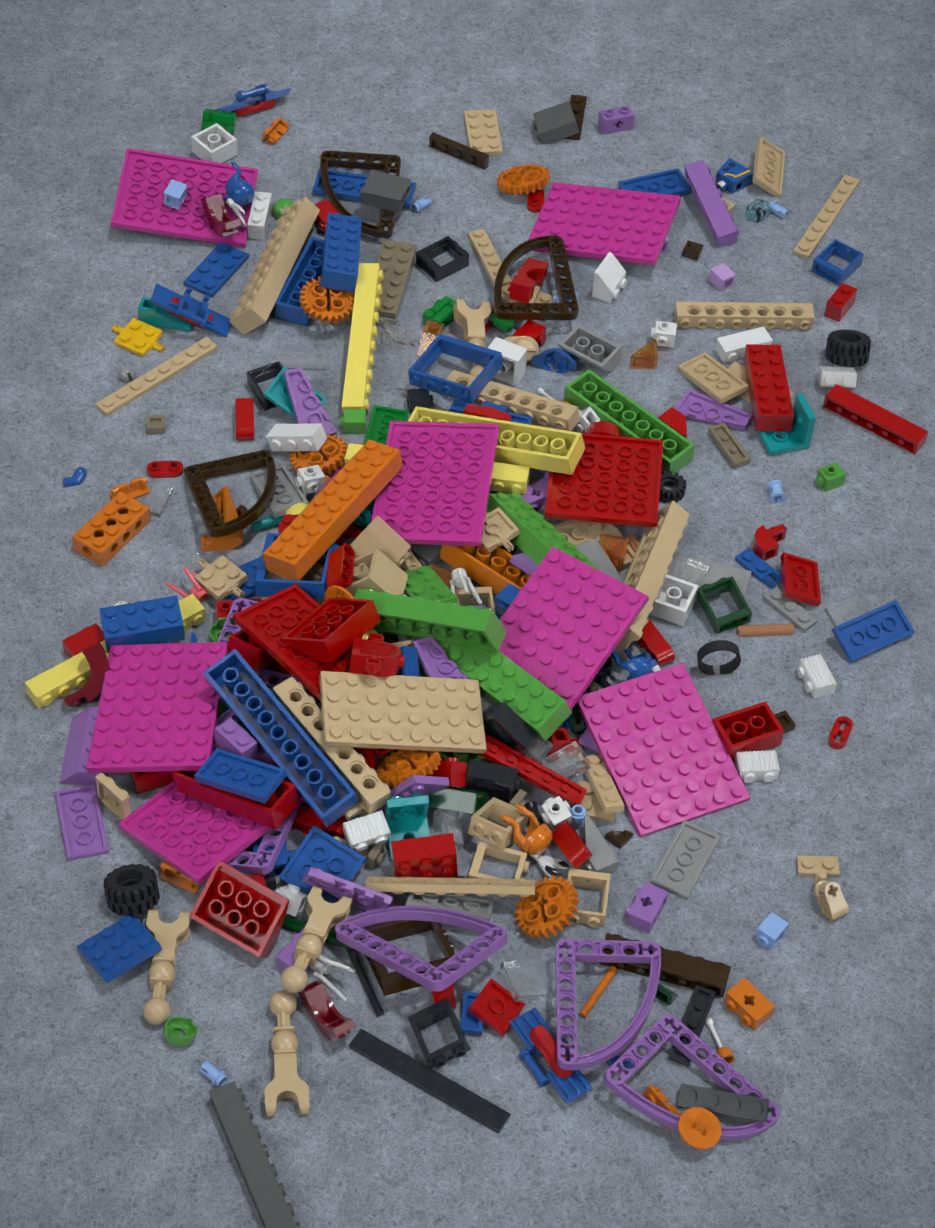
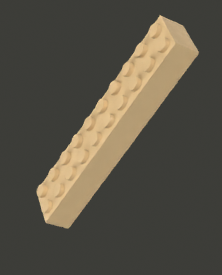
M307 197L301 200L297 199L292 206H286L282 210V216L276 222L277 226L271 232V238L265 244L266 248L260 254V260L254 266L255 270L248 278V284L243 288L244 293L237 300V307L231 312L232 317L229 322L242 334L249 333L267 321L320 210Z
M671 501L658 512L657 527H646L623 580L624 584L646 594L649 597V601L614 649L617 653L622 649L626 650L631 642L638 641L643 634L642 629L648 622L647 617L653 610V602L658 598L657 592L664 583L662 580L669 571L667 568L674 559L672 556L678 549L677 544L683 537V530L688 525L687 519L690 514L675 501Z

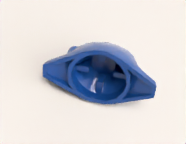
M562 348L544 350L542 353L532 357V363L551 372L554 371L550 368L554 367L558 369L555 372L558 374L577 368V362L571 358L568 351Z

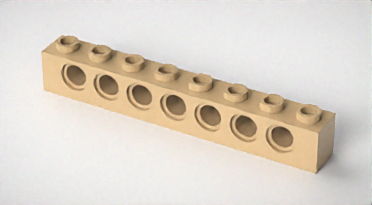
M676 302L674 312L677 327H698L700 329L706 327L717 329H755L765 327L770 330L774 328L807 330L813 329L815 319L813 303Z
M453 370L446 380L470 386L476 379V376ZM490 381L472 402L482 405L486 401L507 406L509 412L530 416L533 418L532 423L553 429L572 431L580 420L577 406Z
M290 677L273 687V695L354 790L363 809L368 814H371L386 805L387 800L390 798V789L386 783L380 781L376 771L373 768H369L360 753H357L353 747L324 746L322 710L318 708L314 698L307 695L302 684L296 682L293 677Z

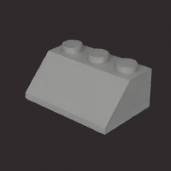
M577 325L558 344V347L609 372L620 362L621 346L580 325Z

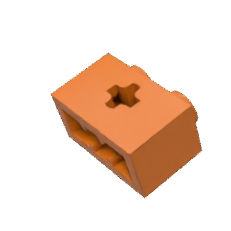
M745 977L730 988L725 995L724 1002L727 1009L738 1014L741 1022L746 1027L750 1026L754 1031L773 1016L775 1006Z

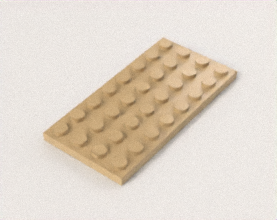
M320 672L324 746L485 753L486 751L478 680L401 675L380 677L348 672Z

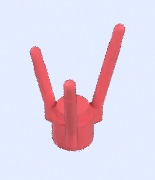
M184 567V571L194 584L190 593L200 603H202V600H208L210 594L198 584L187 567ZM168 582L165 583L168 587H170L172 590L179 593L183 597L189 596L187 593L183 592L174 585Z

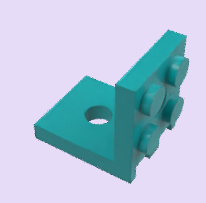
M803 393L796 394L791 432L757 431L769 456L810 448L816 417Z
M414 794L407 798L394 796L387 800L385 819L391 832L388 839L391 862H393L391 841L403 840L406 835H411L414 838L430 836L427 821L428 795Z

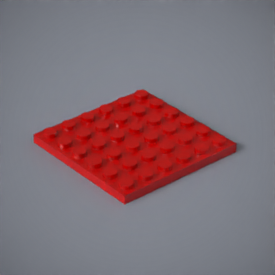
M582 433L585 450L573 474L549 472L545 518L657 527L663 440Z

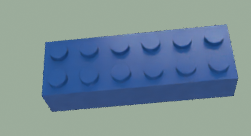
M328 212L324 234L320 287L355 293L359 269L362 218Z
M310 238L275 302L276 319L308 327L312 318H308L309 313L304 314V309L300 308V291H302L303 286H306L307 281L311 283L312 278L318 281V277H321L323 239Z

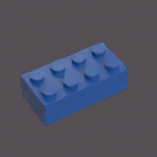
M177 595L99 608L107 653L110 652L112 645L163 644L168 641L185 640L184 624Z

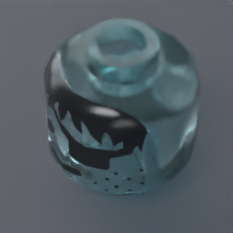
M756 199L746 206L745 215L747 219L754 222H760L770 214V205L763 199Z

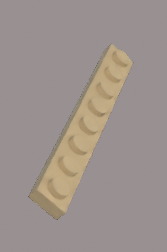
M844 175L793 250L794 255L807 260L810 258L859 185V179Z
M484 229L468 232L471 244L494 286L502 262ZM507 273L502 285V303H523L509 298L510 292L507 289L509 282H512Z
M208 337L201 339L95 403L96 408L105 416L111 415L218 350V346Z
M367 876L366 879L367 888L380 893L392 892L397 895L404 892H413L415 895L455 893L458 896H464L467 893H473L477 896L497 894L501 897H506L510 894H518L520 897L535 895V880L380 876Z

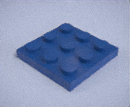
M313 825L280 874L279 879L287 884L299 887L301 892L309 895L313 886L303 882L302 879L310 867L321 869L328 874L352 882L365 863L366 858ZM323 891L321 893L323 900L328 903H336L340 900Z
M134 915L123 917L121 920L77 945L79 952L106 984L162 950L160 943Z

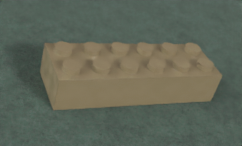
M383 239L376 261L384 272V280L381 281L382 295H379L381 307L377 310L379 312V323H376L377 325L396 327L416 261V244Z

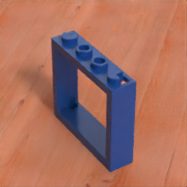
M439 334L408 370L409 384L472 403L503 366L502 352ZM442 353L486 366L470 386L426 374L427 370Z
M267 533L255 578L256 596L270 597L297 584L312 599H325V592L328 589L326 579L329 554L339 548L336 545V541L324 553L327 554L321 581L267 579L269 571L266 570L263 553L280 534Z

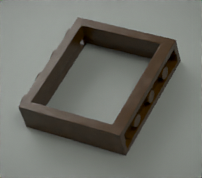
M398 920L364 928V930L387 942L431 930L445 957L427 962L435 967L440 966L455 955L452 942H448L445 929L442 930L441 923ZM365 955L384 996L422 986L396 971L388 973L385 965Z

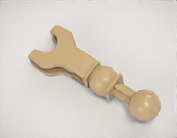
M456 298L453 306V317L455 322L463 328L465 342L487 348L484 341L485 325L491 314L489 301H481L480 307L474 310L466 305L464 299ZM470 362L473 363V368L470 370L469 375L477 377L485 367Z
M315 885L312 887L307 897L305 909L309 919L303 935L296 942L295 964L287 967L281 974V984L286 991L298 993L307 986V966H314L315 959L322 953L323 944L330 930L336 927L338 923L347 919L353 898L342 896L339 902L328 903L321 896L323 888Z
M151 909L148 911L147 930L160 943L162 948L160 952L153 955L152 965L148 972L150 990L153 991V995L146 1002L143 1008V1015L150 1024H163L170 1016L171 1007L165 1000L166 992L172 991V983L176 976L175 963L178 946L190 936V911H180L178 919L173 923L162 922L159 919V910Z
M286 990L275 992L269 1002L270 1010L277 1016V1027L273 1028V1038L271 1040V1048L274 1052L275 1077L264 1090L267 1117L276 1116L277 1104L286 1098L293 1099L298 1103L300 1115L310 1113L309 1086L297 1074L296 1051L299 1042L295 1035V1026L290 1024V1015L295 1011L297 1001L295 996Z

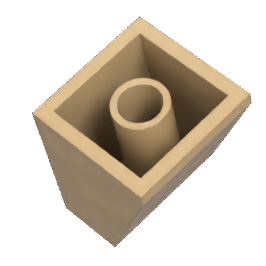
M378 515L350 545L355 552V558L378 549L398 567L409 555L407 551L411 547Z
M375 549L355 558L352 585L345 589L353 597L357 589H372L376 592L386 591L399 595L404 593L408 575L380 550Z

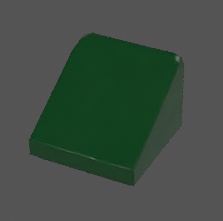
M658 983L656 998L671 1005L678 994Z

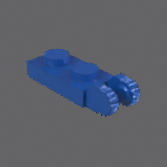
M747 548L735 557L737 563L746 570L751 571L755 578L766 584L770 589L776 587L773 579L779 584L782 583V574L772 568L751 549Z

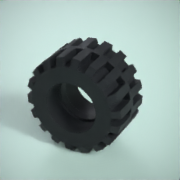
M855 330L833 331L827 337L825 358L829 362L842 367L863 366L869 361L871 339L866 334Z
M123 865L120 868L114 869L113 872H109L104 879L103 885L107 906L111 912L117 915L135 916L145 913L147 910L154 908V905H157L160 899L156 873L147 865Z

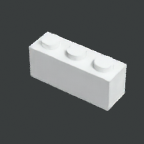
M255 191L247 225L248 239L265 240L272 210V193Z
M759 327L717 338L715 350L723 363H733L738 359L744 358L746 344L772 345L773 340L765 327Z
M322 423L275 424L266 438L272 451H318L326 441L327 436Z

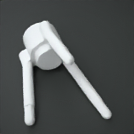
M463 568L453 570L451 573L452 580L449 581L451 591L455 594L456 586L457 588H464L465 593H468V585L478 604L482 605V601L472 585L470 577H467L466 570Z
M320 955L315 959L314 966H310V969L315 971L313 976L320 979L338 997L346 1001L347 998L323 974H329L332 966L353 973L355 969Z

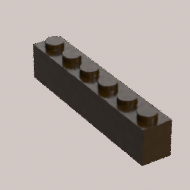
M606 933L605 940L640 941L627 939L618 934ZM660 946V981L693 990L696 984L715 991L716 996L724 997L731 966L725 965L722 962L709 961L700 956L687 955L681 951L668 950ZM610 948L602 950L603 953L608 955L614 952ZM632 949L624 950V953L627 955L635 954ZM599 962V964L608 967L614 966L619 970L645 977L650 976V964Z

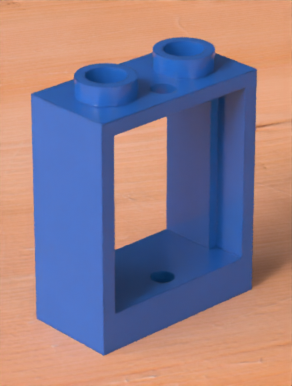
M835 239L813 260L811 271L840 286L842 282L861 266L863 253ZM833 255H836L850 262V264L842 270L827 261Z

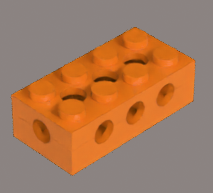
M120 491L72 536L73 549L103 567L151 522L150 508Z

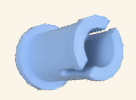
M425 195L419 200H414L411 204V209L415 213H420L423 208L432 204V200L430 197L428 198V195Z
M771 201L767 206L769 213L773 212L782 219L787 216L786 213H789V210L780 206L777 201Z
M575 805L570 809L572 815L571 824L574 827L577 824L578 827H582L584 817L586 816V809L582 805Z
M205 1061L201 1065L202 1068L199 1069V1072L211 1080L214 1087H220L227 1082L228 1077L225 1071H220L209 1061Z

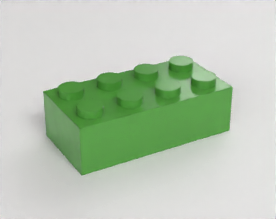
M421 566L416 570L404 571L408 575L404 595L412 598L421 597L425 600H439L443 603L453 602L458 604L455 594L430 566Z

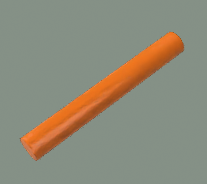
M611 966L578 1013L579 1016L586 1019L618 972L616 967Z

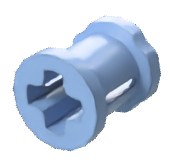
M780 480L770 481L767 484L771 503H782L786 500V495L782 491L783 484Z

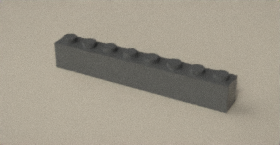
M235 1081L209 1090L211 1104L263 1228H301L300 1223H295L292 1217L295 1216L291 1203H286L284 1198L286 1191L283 1184H278L276 1177L278 1173L274 1163L270 1164L268 1161L270 1155L265 1144L262 1145L259 1140L261 1138L260 1130L257 1125L253 1126L251 1109L249 1106L245 1107L244 1105L245 1096L242 1089L237 1088Z

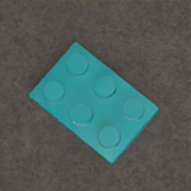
M284 366L263 396L296 420L283 372L289 369ZM312 388L315 395L321 401L320 404L323 405L327 398Z

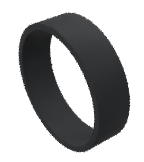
M712 641L703 645L697 652L698 667L707 675H715L713 665L705 664L701 660L712 652L730 651L736 654L732 661L720 665V674H729L735 671L741 663L739 648L731 641Z

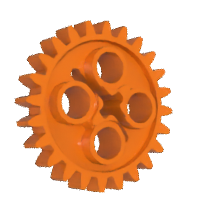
M533 163L530 165L524 164V166L519 164L518 167L512 166V169L507 168L506 171H502V174H499L497 177L499 190L503 191V193H513L514 195L520 193V195L523 193L529 194L530 191L535 192L536 189L541 190V187H546L545 184H549L548 181H550L547 167L544 168L543 165L539 166V164L533 166Z
M320 276L318 281L312 278L311 283L306 282V286H303L302 291H300L299 303H301L300 308L304 309L303 313H309L308 318L315 317L314 322L321 320V324L327 321L328 325L333 321L337 325L338 320L343 323L344 318L348 320L349 315L353 314L355 293L320 287ZM326 289L328 290L329 312L327 311Z
M328 433L326 441L318 451H292L289 454L292 469L297 474L300 468L319 465L324 474H331V470L338 471L337 466L343 467L342 462H345L344 459L347 452L345 440L342 441L341 437L337 438V435L331 437L330 433Z
M398 749V752H391V756H385V760L379 762L380 765L377 766L376 773L382 783H386L388 787L393 786L394 788L413 775H432V770H437V766L441 764V757L439 751Z
M552 875L550 880L545 876L543 882L537 879L535 895L529 897L519 896L521 903L515 905L518 910L514 911V914L517 916L515 918V921L518 923L517 926L526 936L529 935L532 939L537 937L541 940L543 935L546 939H549L550 933L557 936V930L563 932L564 925L570 926L571 924L568 920L575 919L572 913L579 910L575 906L580 903L577 899L579 894L576 892V888L561 876L557 879Z

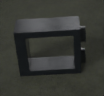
M447 236L417 251L416 264L433 280L438 282L469 266V254L456 241ZM445 252L450 253L455 258V260L443 266H440L433 260V258Z
M279 361L247 371V384L264 411L278 406L263 396V392L257 383L275 378L283 368Z
M504 701L498 705L494 703L482 714L484 730L492 738L520 753L526 750L539 735Z
M470 759L466 772L465 789L488 792L487 802L494 797L509 804L520 790L521 778L517 777L518 769ZM477 779L507 785L510 788L477 781Z
M447 998L407 1017L424 1058L431 1068L442 1067L448 1061L460 1058L471 1050L456 1013ZM449 1017L458 1040L430 1053L421 1030Z

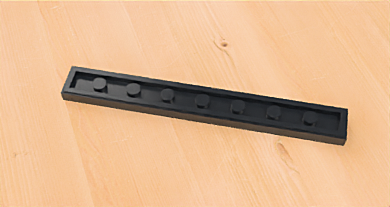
M363 1029L358 1031L349 1044L350 1049L498 1134L511 1116L509 1112Z

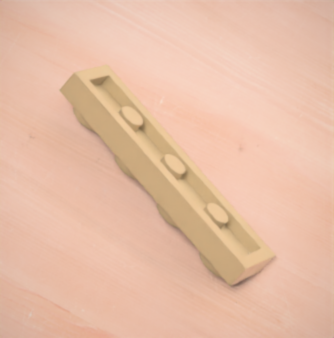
M601 755L582 756L580 763L603 812H623L625 805Z

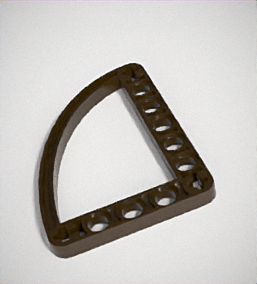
M344 151L322 152L320 174L326 199L330 201L341 215L353 216L337 199L330 184L328 167L385 170L387 174L396 173L395 176L400 177L401 158L397 155ZM380 208L378 226L361 221V233L377 238L386 239L392 237L396 212ZM388 217V218H391V219H390V220H384L383 218Z
M549 235L527 240L514 248L506 256L498 270L493 291V309L496 318L501 320H575L578 317V302L564 241L560 236ZM547 247L560 303H502V285L511 266L528 252ZM533 310H538L540 313H535ZM550 310L557 311L558 313H552Z
M268 450L190 465L184 469L186 483L206 531L212 538L230 535L256 521L269 507L276 491V467L272 453ZM266 466L267 482L258 501L241 516L223 523L205 479Z

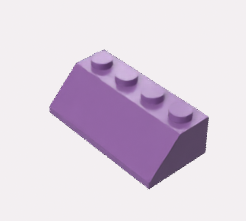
M89 707L72 717L59 784L96 785L95 777L100 773H88L87 763L99 707Z

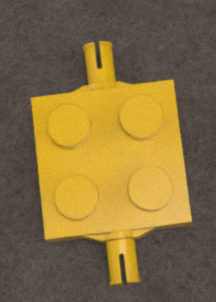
M132 318L124 328L116 324L112 327V331L119 333L114 340V344L144 357L153 349L161 353L165 350V346L158 344L159 339L163 336L162 330L138 319Z

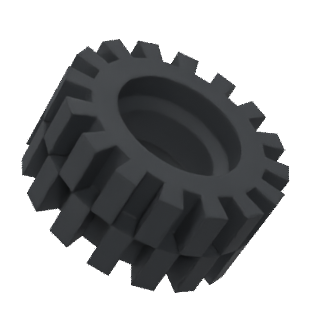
M663 471V475L661 474L659 501L663 499V503H666V501H669V503L675 501L677 503L678 500L681 501L685 496L686 480L683 479L682 475L678 477L679 473L677 472L672 474L673 471H669V474H667V471ZM664 485H672V486H674L676 489H674V490H668V489H665L663 486H664Z

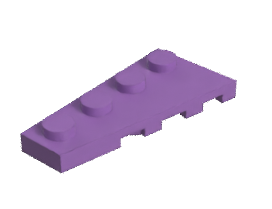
M300 367L284 371L283 375L297 424L322 423L326 435L328 433L330 435L337 433L335 426L333 427L329 420L327 412L325 413L320 404L321 401L315 395L313 387L303 369Z
M691 389L686 391L675 407L687 419L716 425L725 423L727 427L744 431L753 414L726 403L720 404L715 399Z
M432 636L413 641L412 647L417 648L418 659L427 677L469 679L458 670L456 663L446 656V652Z
M413 775L391 789L390 798L394 796L407 798L414 794L429 795L449 786V779L446 777ZM386 805L379 808L375 812H379L380 810H382L383 814H385Z
M310 867L302 879L303 882L311 886L315 885L323 888V892L338 899H341L342 896L353 898L352 906L365 912L379 908L386 909L393 899L391 896L328 874L318 868Z

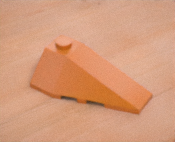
M225 485L213 496L223 523L238 517L229 488ZM243 529L219 538H212L208 534L202 535L201 552H231L243 543Z

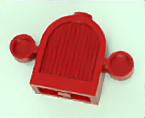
M369 634L368 640L354 638L349 673L380 677L392 676L398 673L399 667L403 668L405 656L401 655L399 647L384 642V636L381 634Z

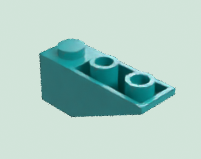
M142 297L138 306L140 321L151 326L190 332L193 324L150 302L151 298Z

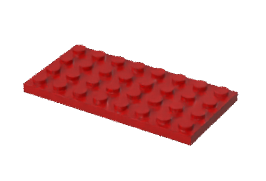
M297 584L233 615V621L320 701V672L349 673L353 645L348 651L339 656L337 661L327 663L317 661L282 642L281 638L320 606Z

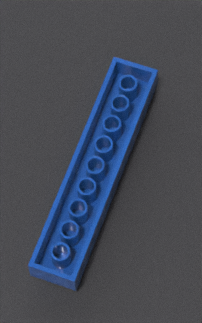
M236 649L203 672L207 683L248 733L258 742V745L276 767L286 770V779L289 783L296 785L298 794L326 828L359 803L354 790Z

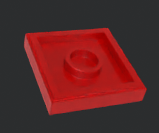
M490 978L467 1011L502 1037L511 1025L510 1020L518 1016L525 1003Z

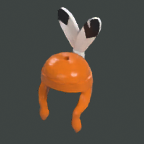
M515 805L518 811L530 817L525 837L521 833L518 822L510 816H500L503 821L514 826L513 841L515 845L535 859L547 876L552 877L554 875L556 877L555 868L562 870L569 868V865L563 860L541 855L551 843L552 831L546 824L539 825L537 817L533 812L527 810L523 805Z

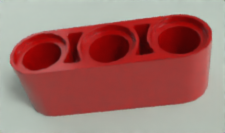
M235 398L236 441L254 440L253 398Z
M347 543L329 554L326 579L328 588L335 585L345 589L352 585L355 552Z
M648 619L647 624L642 629L643 634L641 638L636 642L650 654L653 660L656 659L659 667L674 661L675 654L652 621Z
M300 806L291 829L300 830L303 834L307 835L314 825L332 837L338 836L344 839L343 823L348 822V820L342 815L326 828L311 808Z
M566 820L552 832V838L576 869L593 856L578 833Z

